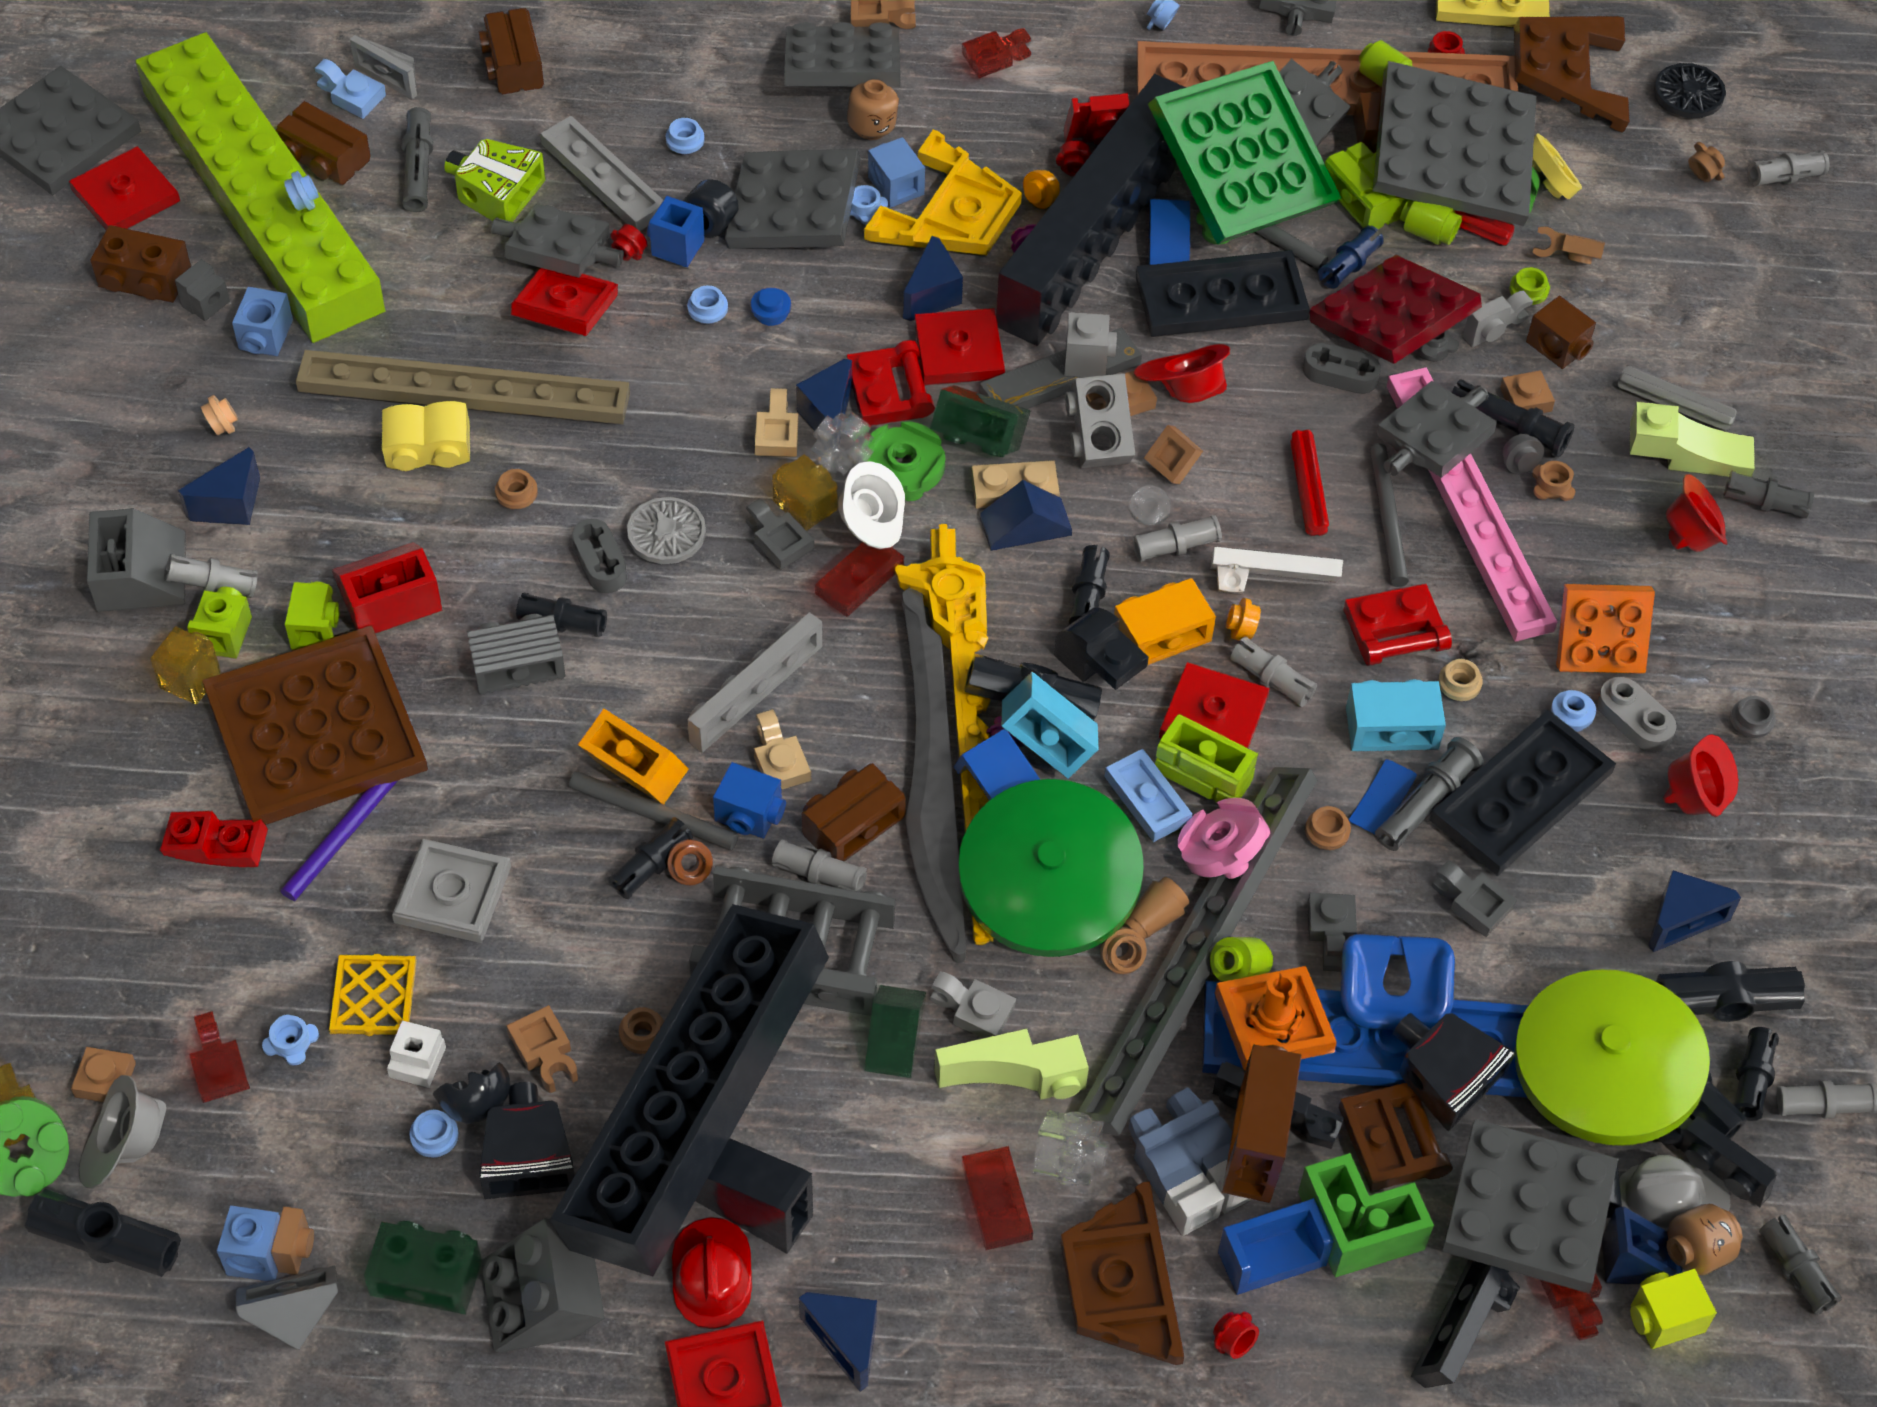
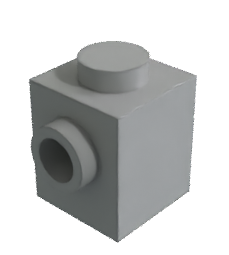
M1068 314L1064 376L1094 377L1106 375L1107 356L1115 357L1117 332H1109L1110 315Z

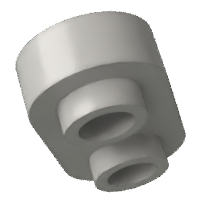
M1615 677L1603 684L1598 697V708L1613 725L1643 750L1661 751L1670 745L1676 731V721L1668 710L1639 684L1629 678ZM1649 721H1654L1659 726H1654Z

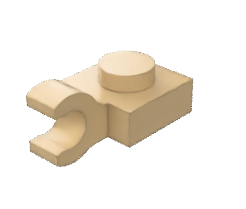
M771 388L769 412H757L755 455L797 457L799 418L798 413H787V389Z
M773 709L756 714L759 723L757 732L763 746L754 748V758L760 772L781 779L782 789L811 781V770L797 737L793 736L783 739L780 725Z

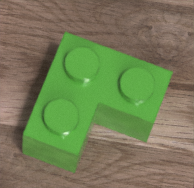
M1350 1153L1304 1168L1298 1193L1302 1202L1315 1198L1332 1235L1334 1243L1328 1263L1335 1278L1426 1249L1434 1224L1415 1182L1369 1196Z

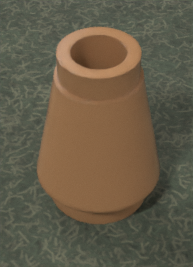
M1163 877L1159 882L1152 881L1122 927L1131 928L1137 931L1144 939L1148 938L1185 914L1184 908L1189 904V899L1184 891L1168 877Z

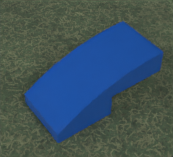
M1150 199L1149 265L1190 261V201Z

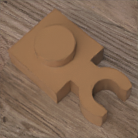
M549 1005L506 1025L508 1035L527 1070L530 1071L541 1065L542 1084L549 1093L556 1091L552 1075L557 1071L566 1072L573 1083L578 1081L577 1067L574 1060L564 1055L571 1051L570 1041Z

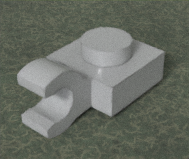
M942 971L939 972L932 985L934 991L930 997V1000L937 1005L956 1011L953 1020L954 1025L981 1038L1001 1034L1015 1008L1017 1000L974 979L968 990L957 978Z

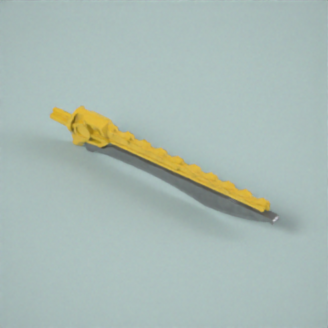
M939 524V529H931L930 531L931 560L920 564L897 565L895 567L897 581L900 588L904 590L902 593V606L909 641L916 706L915 758L906 826L916 876L926 905L944 942L953 955V960L960 964L966 959L962 891L959 879V853L942 644L950 649L958 754L960 758L963 753L990 737V734H986V730L989 727L977 716L982 711L986 712L990 698L967 693L964 690L968 669L974 653L980 649L984 650L988 642L985 573L979 565L963 561L961 557H956L955 529H947V524ZM924 606L928 607L932 629L926 624ZM968 769L960 773L965 832L974 816L989 801ZM972 915L973 940L975 944L985 945L990 941L993 942L994 938L979 925Z

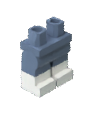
M1190 1088L1183 1089L1167 1100L1166 1108L1174 1120L1162 1125L1152 1109H1145L1133 1115L1128 1126L1136 1144L1134 1159L1140 1169L1144 1170L1148 1181H1150L1151 1186L1182 1237L1217 1219L1220 1216L1221 1210L1226 1214L1252 1200L1222 1193L1232 1131L1225 1120L1219 1116V1110L1214 1102L1210 1100L1203 1104Z

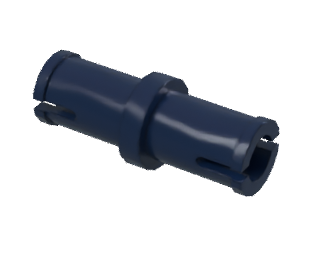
M1368 225L1354 239L1342 243L1336 250V255L1318 270L1320 281L1329 273H1332V277L1324 285L1335 289L1352 272L1360 271L1365 266L1367 258L1383 245L1384 238L1382 233L1373 241H1370V237L1378 229Z

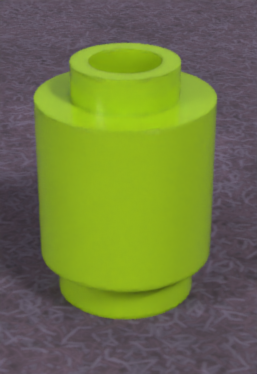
M1379 40L1374 44H1368L1359 56L1360 73L1382 87L1383 73L1388 61L1412 66V60L1383 40Z
M1408 199L1401 212L1400 220L1405 222L1404 231L1437 245L1441 244V242L1450 245L1460 228L1462 216L1456 214L1455 210L1450 207Z
M1226 937L1218 941L1213 947L1210 955V965L1214 975L1224 982L1269 973L1273 965V955L1266 943L1259 938Z

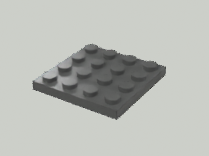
M1388 61L1383 73L1373 191L1422 203L1453 208V210L1524 226L1529 218L1536 96Z

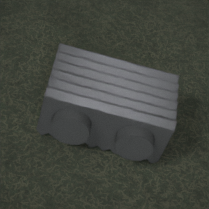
M529 614L517 622L501 625L495 622H488L480 625L475 630L467 631L470 653L480 694L493 693L496 690L502 691L505 688L510 690L512 687L519 688L521 685L528 686L530 683L537 684L539 681L545 683L547 680L554 681L556 678L563 679L566 676L554 615L541 616L539 614Z

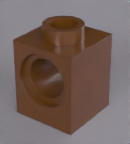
M1559 295L1533 315L1526 343L1558 367L1564 369L1575 359L1580 361L1590 352L1594 341L1591 339L1596 322Z

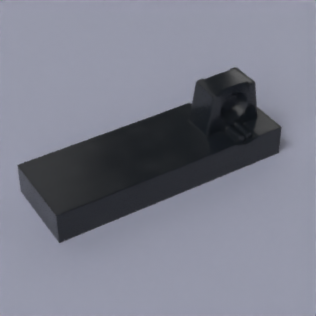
M1468 1260L1411 1375L1424 1388L1455 1383L1490 1309L1496 1312H1503L1511 1308L1520 1286L1508 1274L1509 1270Z

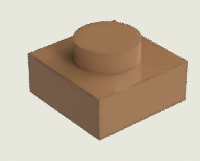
M1541 370L1502 378L1500 389L1505 400L1527 410L1535 407L1542 409L1543 413L1553 410L1555 399Z
M1167 425L1144 459L1170 482L1180 484L1203 453V450L1175 426Z
M86 1047L71 1087L75 1098L104 1102L114 1080L121 1075L132 1076L136 1065L133 1055Z
M283 1206L271 1254L278 1272L297 1275L302 1258H309L312 1252L314 1230L309 1228L303 1209Z

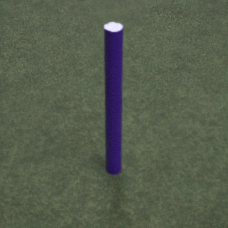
M397 781L379 784L366 790L280 890L282 895L295 902Z

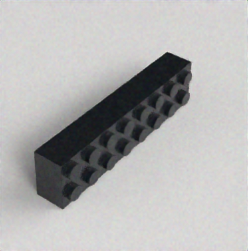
M1154 74L1001 269L998 276L996 311L999 329L1036 346L1040 344L1047 333L1053 334L1065 309L1067 307L1072 308L1076 304L1081 288L1086 282L1091 283L1095 279L1102 260L1106 256L1111 257L1118 246L1119 238L1124 231L1130 232L1140 210L1143 206H1150V199L1155 198L1159 185L1162 182L1167 183L1171 178L1177 162L1148 103L1157 96L1186 88L1185 86Z
M735 904L731 905L550 1218L569 1251L652 1277L654 1276L829 959L814 924Z

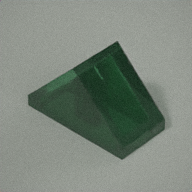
M880 985L872 1006L865 1071L906 1078L912 1077L926 1001L925 991Z

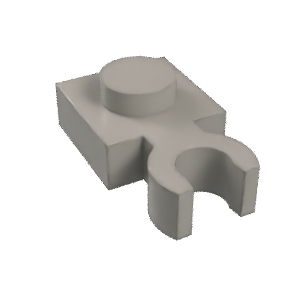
M1519 291L1507 300L1501 296L1483 304L1482 308L1467 317L1463 338L1471 347L1498 339L1505 333L1507 325L1511 323L1519 324L1529 318V314L1524 308L1532 305L1533 300L1525 291Z

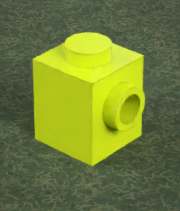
M1695 1269L1670 1277L1666 1272H1662L1646 1278L1641 1282L1630 1309L1634 1327L1640 1335L1645 1334L1652 1349L1705 1333L1717 1313Z

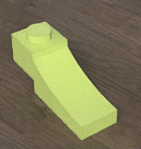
M1644 402L1636 403L1630 421V455L1668 459V470L1728 477L1731 471H1735L1738 474L1752 477L1755 469L1754 437L1724 432L1699 424L1678 413V406Z
M1023 1029L935 1049L934 1072L939 1088L969 1083L1008 1084L1038 1091L1040 1100L1050 1097L1066 1099L1076 1095L1080 1090L1086 1089L1089 1066L1078 1035L1032 1045L1028 1030Z

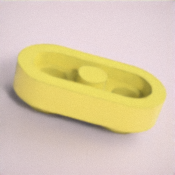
M1537 133L1534 136L1532 167L1538 172L1542 171L1547 179L1543 181V184L1554 197L1559 199L1563 195L1565 198L1571 199L1582 189L1580 182L1553 145Z

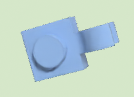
M323 59L315 67V72L323 75L317 81V86L331 93L332 103L362 119L386 96L384 84L354 69L346 76L335 63L328 59Z

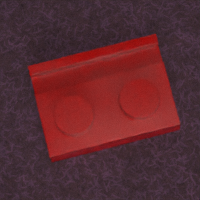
M1128 93L1091 96L1088 102L1078 103V98H1072L1063 129L1065 143L1072 141V138H1082L1084 143L1093 142L1095 145H1099L1129 107Z

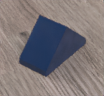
M931 236L904 290L903 319L915 320V314L936 313L962 304L963 276L940 238Z
M843 359L796 385L797 412L832 449L839 448L852 389V360Z
M248 447L178 490L185 516L189 521L250 525L260 482V474L254 452Z
M1025 480L1020 481L980 513V520L991 551L1072 536V528L1062 499Z
M1673 870L1661 898L1648 946L1652 952H1656L1731 921L1741 899L1740 895L1734 889Z
M1624 1206L1616 1208L1602 1237L1606 1283L1641 1284L1646 1278L1658 1273L1666 1272L1669 1277L1682 1273L1681 1266L1675 1264L1668 1254L1667 1231Z
M810 1292L803 1294L799 1297L800 1319L859 1392L868 1387L877 1323V1300Z

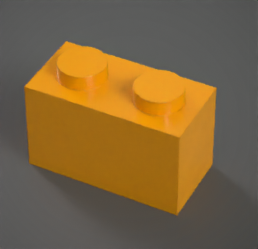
M1193 578L1179 583H1168L1159 590L1141 597L1127 598L1119 605H1116L1114 609V615L1120 619L1118 629L1149 656L1148 665L1212 641L1216 616Z
M606 709L602 710L578 744L597 763L663 805L689 770L670 750Z

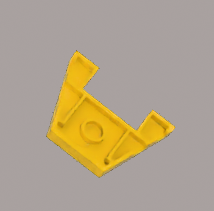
M933 129L918 150V158L923 165L948 174L918 219L880 205L864 228V239L871 242L926 248L931 236L940 238L947 251L988 255L1021 205L1022 192L988 167L981 169L969 160V153L959 146L954 149L945 142V136L942 133Z

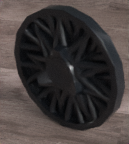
M1678 63L1666 67L1658 74L1654 85L1655 97L1662 107L1675 115L1685 118H1703L1713 115L1722 107L1726 96L1725 85L1720 77L1707 67L1694 63Z

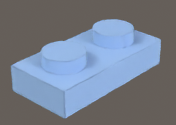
M1144 749L1105 768L1104 777L1153 842L1184 827L1187 821L1192 818V812Z

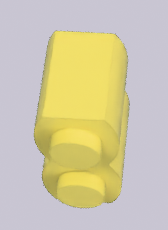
M442 401L425 407L402 404L383 409L382 451L386 467L410 471L427 464L451 468L469 462L470 421L466 403Z

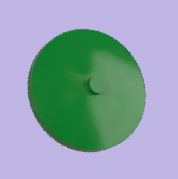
M1034 780L1018 784L999 793L989 800L974 816L965 832L960 848V886L967 907L975 920L989 935L1000 943L1019 952L1034 956H1068L1084 952L1103 943L1114 935L1129 918L1135 908L1142 887L1144 869L1142 848L1138 835L1126 814L1111 799L1099 791L1068 780Z

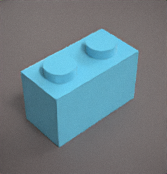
M1031 672L1002 700L1001 726L1069 779L1099 750L1098 724L1035 673Z
M1413 679L1405 682L1369 680L1362 683H1351L1346 704L1351 751L1439 750L1446 726L1439 681L1423 682Z

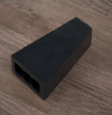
M729 1138L695 1201L788 1254L813 1217L812 1173Z

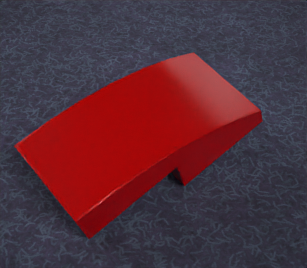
M213 811L171 812L160 851L164 856L194 863L226 867H258L268 828L261 819L255 822L252 819L219 820Z

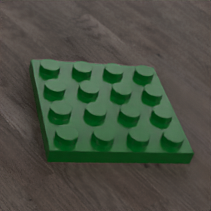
M1274 61L1155 97L1148 103L1217 245L1334 205L1342 198Z

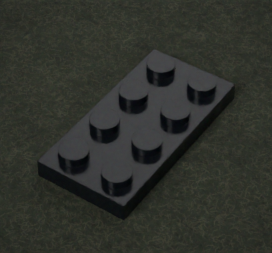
M1292 250L1137 266L1136 281L1151 337L1308 320L1310 308Z
M1548 709L1433 809L1430 821L1496 876H1499L1613 773L1616 763Z

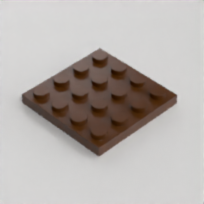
M372 625L202 680L253 822L261 819L267 825L365 792L376 785L391 783L428 770L426 758Z

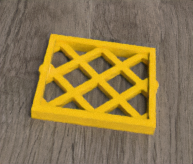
M381 954L339 955L329 1027L330 1034L396 1035L402 1020L410 1022L417 962L416 956H381ZM351 964L371 965L360 975L350 967ZM385 964L403 965L392 976L382 966ZM345 971L353 980L342 988ZM377 971L385 981L373 990L364 980ZM408 973L405 990L397 980ZM359 985L368 995L355 1004L346 994ZM392 986L400 996L390 1004H387L379 994ZM342 1000L350 1009L339 1016L340 1001ZM374 1000L382 1010L372 1018H369L361 1009ZM404 1002L402 1019L394 1009ZM354 1014L364 1022L363 1025L342 1024ZM387 1014L397 1023L395 1026L376 1025Z

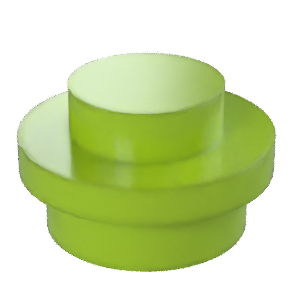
M1527 267L1521 269L1512 277L1509 291L1511 295L1519 291H1525L1533 300L1532 305H1536L1547 299L1550 285L1543 271Z

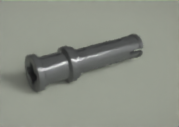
M1454 737L1447 744L1448 750L1437 762L1428 764L1425 768L1424 779L1396 808L1394 813L1376 829L1375 835L1379 837L1378 841L1384 847L1397 851L1407 837L1432 812L1435 806L1444 797H1448L1461 786L1460 782L1470 771H1477L1483 765L1482 754L1471 742L1461 737Z

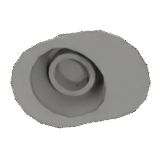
M121 1075L114 1080L107 1092L101 1114L87 1140L79 1167L80 1181L85 1188L94 1189L103 1184L112 1174L118 1163H133L145 1157L154 1148L159 1138L167 1109L166 1104L160 1099L138 1092L136 1083L131 1076Z
M1657 1155L1648 1158L1640 1165L1628 1169L1619 1178L1622 1207L1628 1208L1665 1231H1668L1670 1222L1676 1216L1701 1204H1714L1727 1211L1730 1209V1193L1724 1181L1709 1170H1700L1691 1162L1683 1161L1671 1155Z

